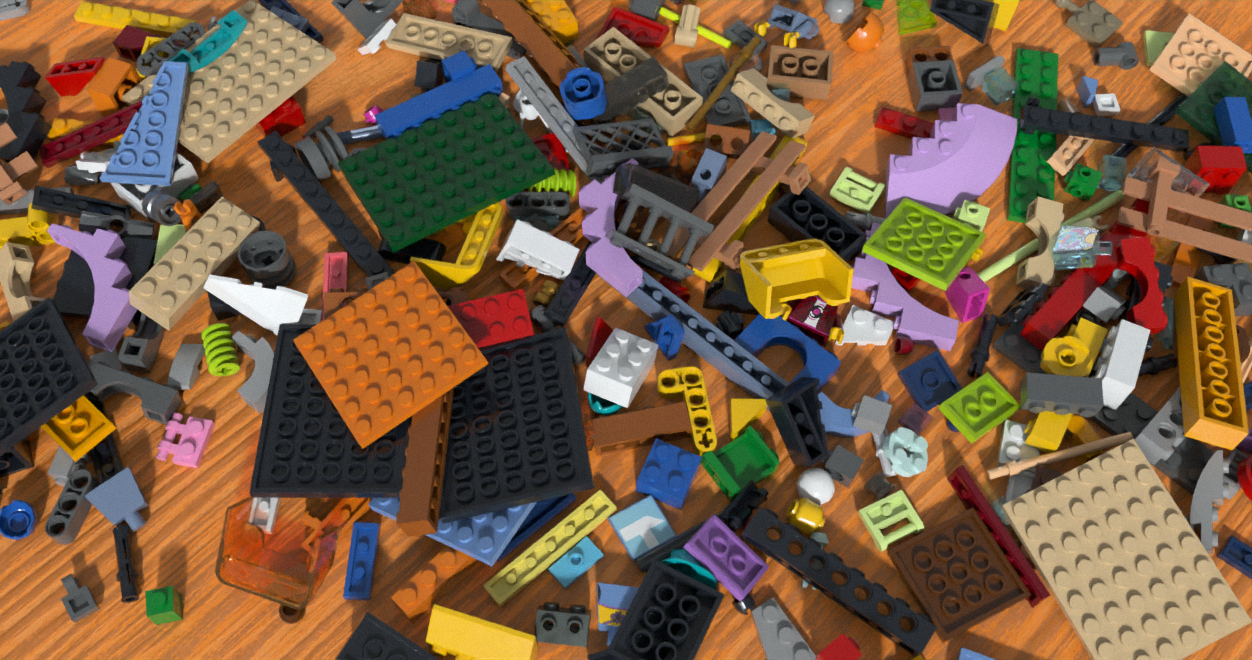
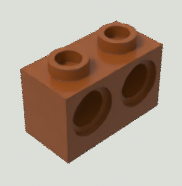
M950 46L909 48L905 60L907 73L909 75L912 63L953 60Z
M707 124L703 150L708 148L718 153L729 154L728 158L738 159L748 148L750 130ZM713 134H718L722 138V143L718 147L710 143V137ZM739 137L743 140L744 145L741 149L735 150L732 148L731 141L733 138Z

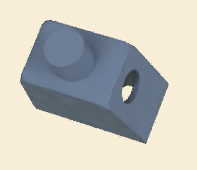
M706 148L691 180L693 193L690 200L693 203L699 205L725 175L727 156Z
M128 467L84 495L117 527L127 522L133 532L147 524L140 512L149 505L135 474Z

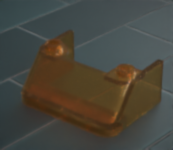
M248 497L227 507L215 568L217 579L225 585L293 609H303L309 605L333 566L341 527L335 526L318 536L314 549L309 553L306 562L263 547L265 534L262 528L249 522L253 498Z

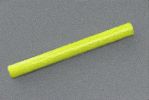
M664 7L660 9V15L680 24V15ZM700 25L697 26L698 34L727 49L730 48L732 41Z

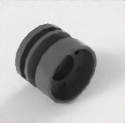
M329 125L323 128L324 135L319 130L315 132L317 143L309 136L295 142L296 150L302 162L319 182L331 177L330 165L338 173L340 169L337 163L349 157L343 141Z
M269 230L259 231L251 234L241 243L238 249V258L252 284L258 282L263 284V288L276 290L277 286L286 287L293 281L297 266L281 235Z

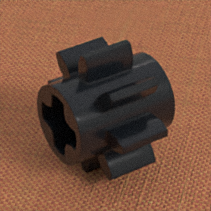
M727 310L717 317V328L731 339L736 338L743 332L744 319L739 312L735 314L731 310Z

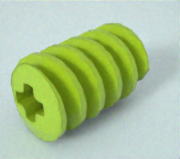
M554 168L555 175L528 187L529 192L532 191L533 187H536V192H541L542 188H544L545 192H550V189H553V192L561 190V192L567 194L569 191L570 197L573 198L576 192V175L573 170L566 172L565 169H560L558 172L557 168Z
M224 323L210 325L201 334L208 370L212 375L219 377L230 376L240 370V366L237 364L238 357L235 356L237 351L233 348L235 342L232 340L231 327Z

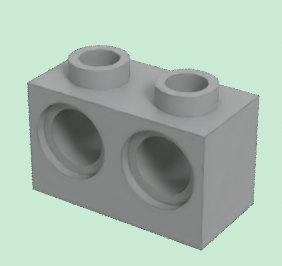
M1101 285L1096 288L1083 307L1107 323L1111 319L1115 321L1126 309L1123 306L1126 300L1105 285Z

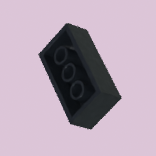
M807 186L799 195L789 190L770 207L767 222L791 242L807 239L822 240L847 263L861 252L868 236Z

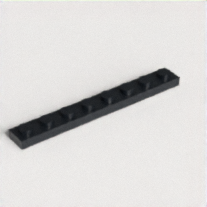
M1025 105L1020 109V128L1178 152H1186L1189 149L1188 130Z

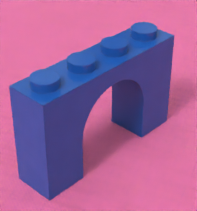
M1224 97L1214 108L1223 146L1242 147L1243 154L1252 153V119L1246 98Z
M759 314L734 340L756 358L771 346L782 345L792 348L802 358L804 368L789 384L801 377L819 378L820 386H817L818 393L838 372L841 361L838 360L834 353L826 351L815 339L809 338L802 333L796 325L784 321L782 315L774 319H765Z

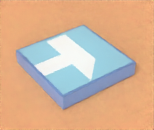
M652 495L608 518V522L633 563L641 556L677 536Z

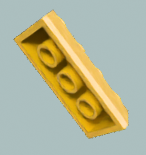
M436 604L432 608L426 643L431 648L433 654L442 657L449 654L455 656V660H535L538 645L534 635Z

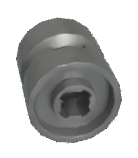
M160 190L150 191L143 198L142 210L148 217L164 226H173L181 221L180 215L174 210L175 203L179 201L177 198Z

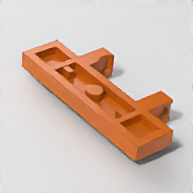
M343 498L328 516L323 517L321 520L312 517L309 511H307L301 519L310 528L307 531L309 537L301 544V547L322 563L351 531L354 522H359L370 509L368 504L373 498Z

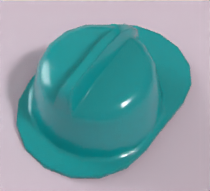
M673 549L669 558L661 561V563L715 590L717 589L715 577L708 570L704 569L687 550Z

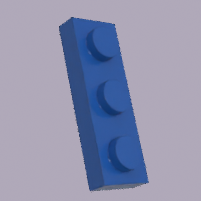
M354 522L343 593L345 600L371 601L380 534L379 523Z

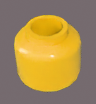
M805 497L799 500L795 499L790 504L786 513L788 523L797 527L805 535H810L815 530L820 531L825 523L823 508Z

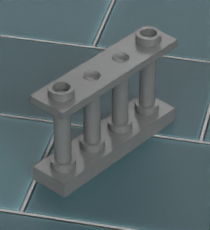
M634 183L626 187L623 196L628 198L630 203L618 230L612 229L604 237L609 239L612 245L619 248L625 247L670 270L671 274L677 278L684 279L693 276L695 271L686 267L698 238L711 234L714 225ZM642 205L649 209L650 214L636 242L625 235L638 206ZM663 216L669 219L670 225L658 252L646 247V244L658 217ZM684 227L689 230L690 236L677 263L666 257L678 228Z

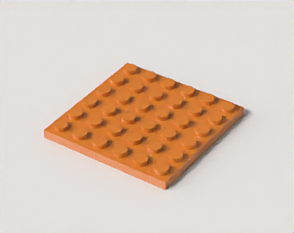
M415 261L293 340L362 448H365L488 365L486 358Z

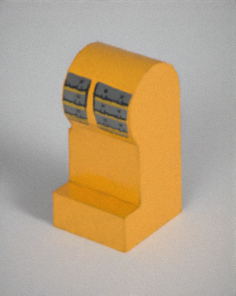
M1080 416L1071 417L1063 436L1066 441L1071 442L1073 447L1100 440V437L1088 422ZM1106 449L1077 456L1075 460L1081 466L1102 455Z

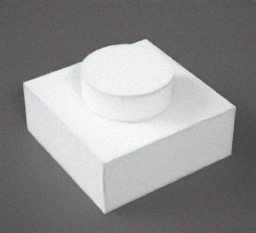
M1115 93L1097 94L1094 96L1092 103L1097 116L1118 115L1120 107Z

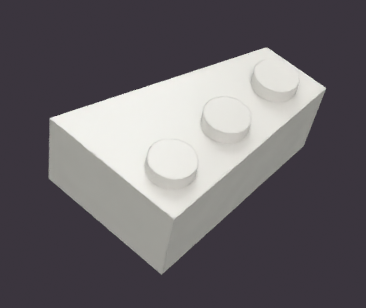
M517 219L506 236L496 260L503 262L504 258L517 262L516 266L523 268L524 265H529L537 268L536 271L538 273L564 280L571 272L579 249L570 242L561 241L553 237L551 233L534 228L530 223Z

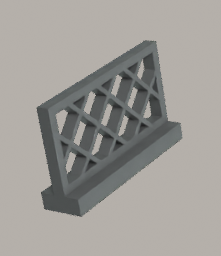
M652 118L574 127L573 129L575 139L588 165L586 172L589 177L614 174L620 165L626 164L632 158L639 163V170L668 167L674 154L672 147L665 145ZM648 126L651 134L642 131L640 127ZM627 129L633 134L630 137L620 132V130ZM606 131L612 134L613 137L610 139L600 133ZM581 134H588L594 138L592 141L583 138ZM635 135L646 139L645 144L634 139ZM618 137L626 141L627 144L623 146L614 140ZM596 139L606 143V148L595 144ZM649 141L658 145V147L652 148L648 146ZM632 144L641 150H631L628 146ZM611 146L621 152L612 153L608 149ZM593 149L601 155L591 156L589 150Z

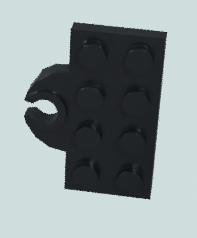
M369 612L364 614L335 657V660H439Z

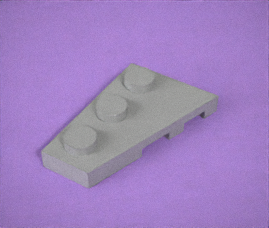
M773 597L752 611L751 616L767 660H815L816 655Z

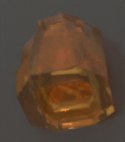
M429 0L403 1V8L407 14L433 20L437 17L436 11Z

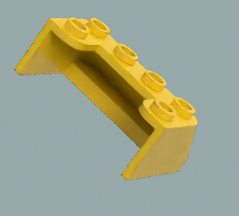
M807 239L748 250L740 254V267L748 300L765 319H774L780 316L783 312V306L780 303H785L789 300L805 299L809 296L818 295L831 306L850 302L854 269L822 240Z

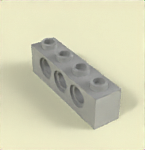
M1180 387L1135 439L1146 459L1152 465H1155L1160 459L1166 461L1175 451L1171 446L1177 447L1186 437L1182 434L1184 429Z

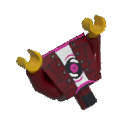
M817 295L809 296L805 299L799 298L788 304L780 303L783 306L781 314L783 320L786 321L788 318L787 322L799 327L802 333L809 338L815 339L819 345L826 347L831 339L837 340L838 344L842 343L845 332L841 316L837 313L838 306L828 305Z

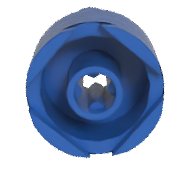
M586 67L576 68L566 74L567 77L560 84V93L565 108L575 120L591 119L603 114L607 105V93L601 75Z

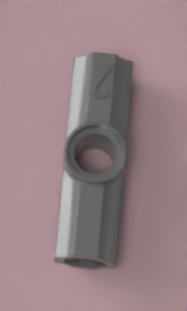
M82 211L80 216L79 231L81 232L87 231L94 234L97 228L108 231L111 230L112 224L121 223L124 226L123 229L116 232L120 236L152 239L154 223L126 219L119 215L109 216Z

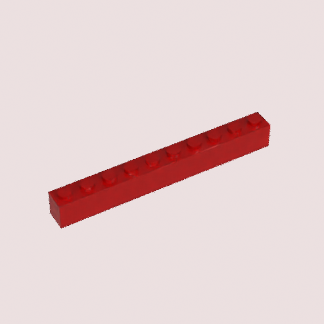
M1137 198L1132 204V207H1134L1132 210L1148 214L1150 202ZM1116 220L1108 230L1110 234L1104 233L1096 243L1100 249L1095 265L1092 267L1073 268L1072 270L1075 271L1073 274L1068 272L1060 282L1062 286L1060 288L1055 286L1047 296L1050 299L1047 302L1043 299L1035 309L1037 313L1035 315L1030 313L1024 320L1022 325L1025 328L1020 335L1043 351L1046 344L1051 339L1056 338L1083 308L1084 303L1096 288L1104 285L1112 273L1118 269L1114 246L1121 239L1147 237L1148 233L1119 225ZM1101 241H1111L1110 247H1100Z

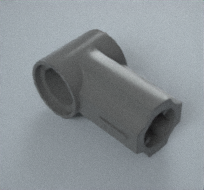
M1123 42L1117 47L1096 48L1093 62L1095 66L1119 65L1121 69L1128 70L1137 66L1139 59L1134 44L1132 42Z

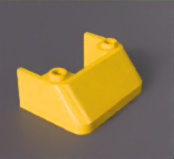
M497 202L457 222L464 224L463 232L467 238L455 264L411 257L410 263L415 261L433 287L448 289L462 286L478 273L483 265L503 217L501 205Z

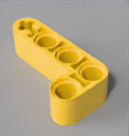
M30 203L27 217L0 220V250L6 242L28 245L29 247L55 243L47 230L51 224L59 225L58 217L55 213L31 209L32 203Z
M689 366L662 371L658 376L657 392L664 399L682 397L683 402L686 403L692 426L691 442L694 454L702 457L708 451L714 453L717 439L701 370L697 367ZM694 379L696 383H689L686 380ZM670 382L673 386L667 387L663 383ZM698 400L701 404L694 405L691 401ZM698 421L704 422L706 426L699 427L695 423ZM703 438H705V445L707 448H705V446L702 444Z

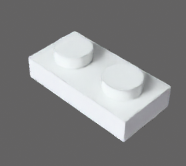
M389 19L382 22L357 50L362 55L374 54L381 47V41L387 40L392 32L391 30L396 26L394 21Z

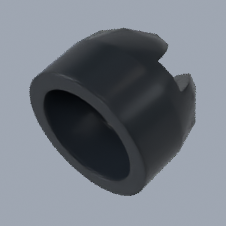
M748 593L741 601L735 598L732 605L740 614L747 615L748 609L754 610L755 601L751 594Z

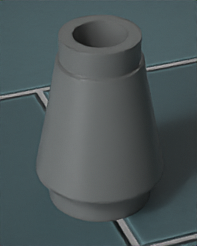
M73 164L66 167L64 179L71 186L99 185L101 173H89L88 170H79L77 165Z

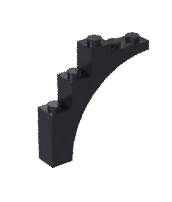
M11 61L9 67L6 65L0 66V88L7 102L8 125L18 137L0 149V159L6 163L26 151L34 160L52 127L45 121V117L40 114L46 103V100L39 95L40 92L35 89L41 75L34 70L35 67L25 61L22 63Z

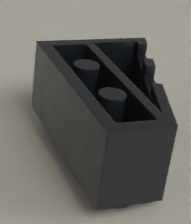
M932 0L930 11L980 43L989 45L1000 4L984 0Z
M801 377L765 400L793 464L811 467L828 455L825 425L821 423L820 415L822 401H819L817 386H820L819 378Z

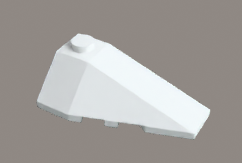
M210 274L203 287L276 335H278L279 324H298L308 298V294L286 287L277 286L276 290L263 288V284L258 282L244 285L238 279Z

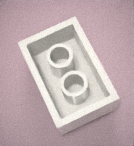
M176 152L172 186L127 183L111 184L123 201L149 221L152 218L145 215L142 210V201L147 193L153 190H160L176 197L199 178L192 164Z
M1123 319L1117 327H1111L1107 339H1104L1099 350L1101 355L1097 357L1093 365V370L1096 371L1095 376L1091 377L1102 379L1104 406L1116 410L1135 388L1150 333L1149 329Z
M615 327L587 369L583 390L628 408L654 365L658 344Z

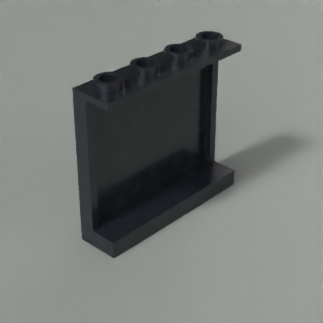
M121 236V240L126 248L119 259L128 265L127 267L133 275L126 289L131 290L154 266L158 240ZM71 250L68 260L64 263V271L61 279L57 282V290L52 300L56 303L62 316L90 319L95 293L92 271L85 259ZM138 309L128 324L131 330H137L141 318V311Z

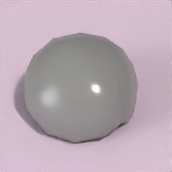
M825 0L824 13L825 15L828 14L831 22L842 24L853 19L855 10L853 0Z

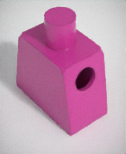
M966 267L954 279L945 291V295L961 323L983 315L990 288L971 267Z

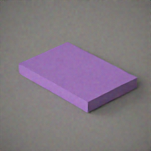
M715 514L684 545V548L739 601L746 597L769 568Z

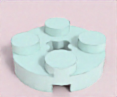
M903 427L894 430L885 437L883 452L886 459L890 458L893 464L890 467L893 471L903 477H911L926 470L928 462L926 449L928 448V443L924 437L918 436L912 430Z

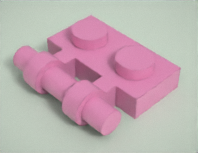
M174 413L171 421L167 422L165 427L167 431L164 439L159 442L157 447L159 451L156 458L166 461L170 453L174 454L172 461L175 464L199 468L215 424L212 420L189 416L186 425L181 424L183 415ZM176 434H182L179 444H173Z

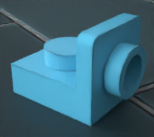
M767 119L750 120L752 142L762 131L773 135L776 134L775 128L772 127V123Z

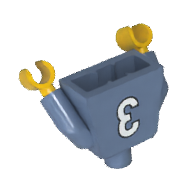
M775 4L770 18L766 19V22L756 23L754 30L759 36L767 35V27L770 29L777 27L790 33L784 35V46L789 44L790 48H794L797 45V38L804 37L810 40L812 36L818 34L819 26L817 25V19Z

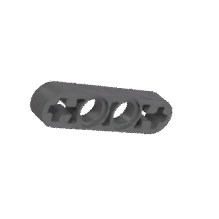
M196 22L187 24L139 56L137 59V71L143 76L154 75L160 70L164 61L171 59L183 48L186 50L197 39L201 38L205 34V28ZM179 40L184 42L185 46L177 47L173 42ZM165 51L169 54V57L162 58L157 53Z

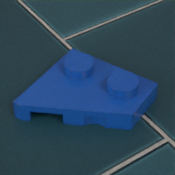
M671 314L645 325V330L653 341L658 344V348L666 359L670 361L676 358L685 334L682 324Z

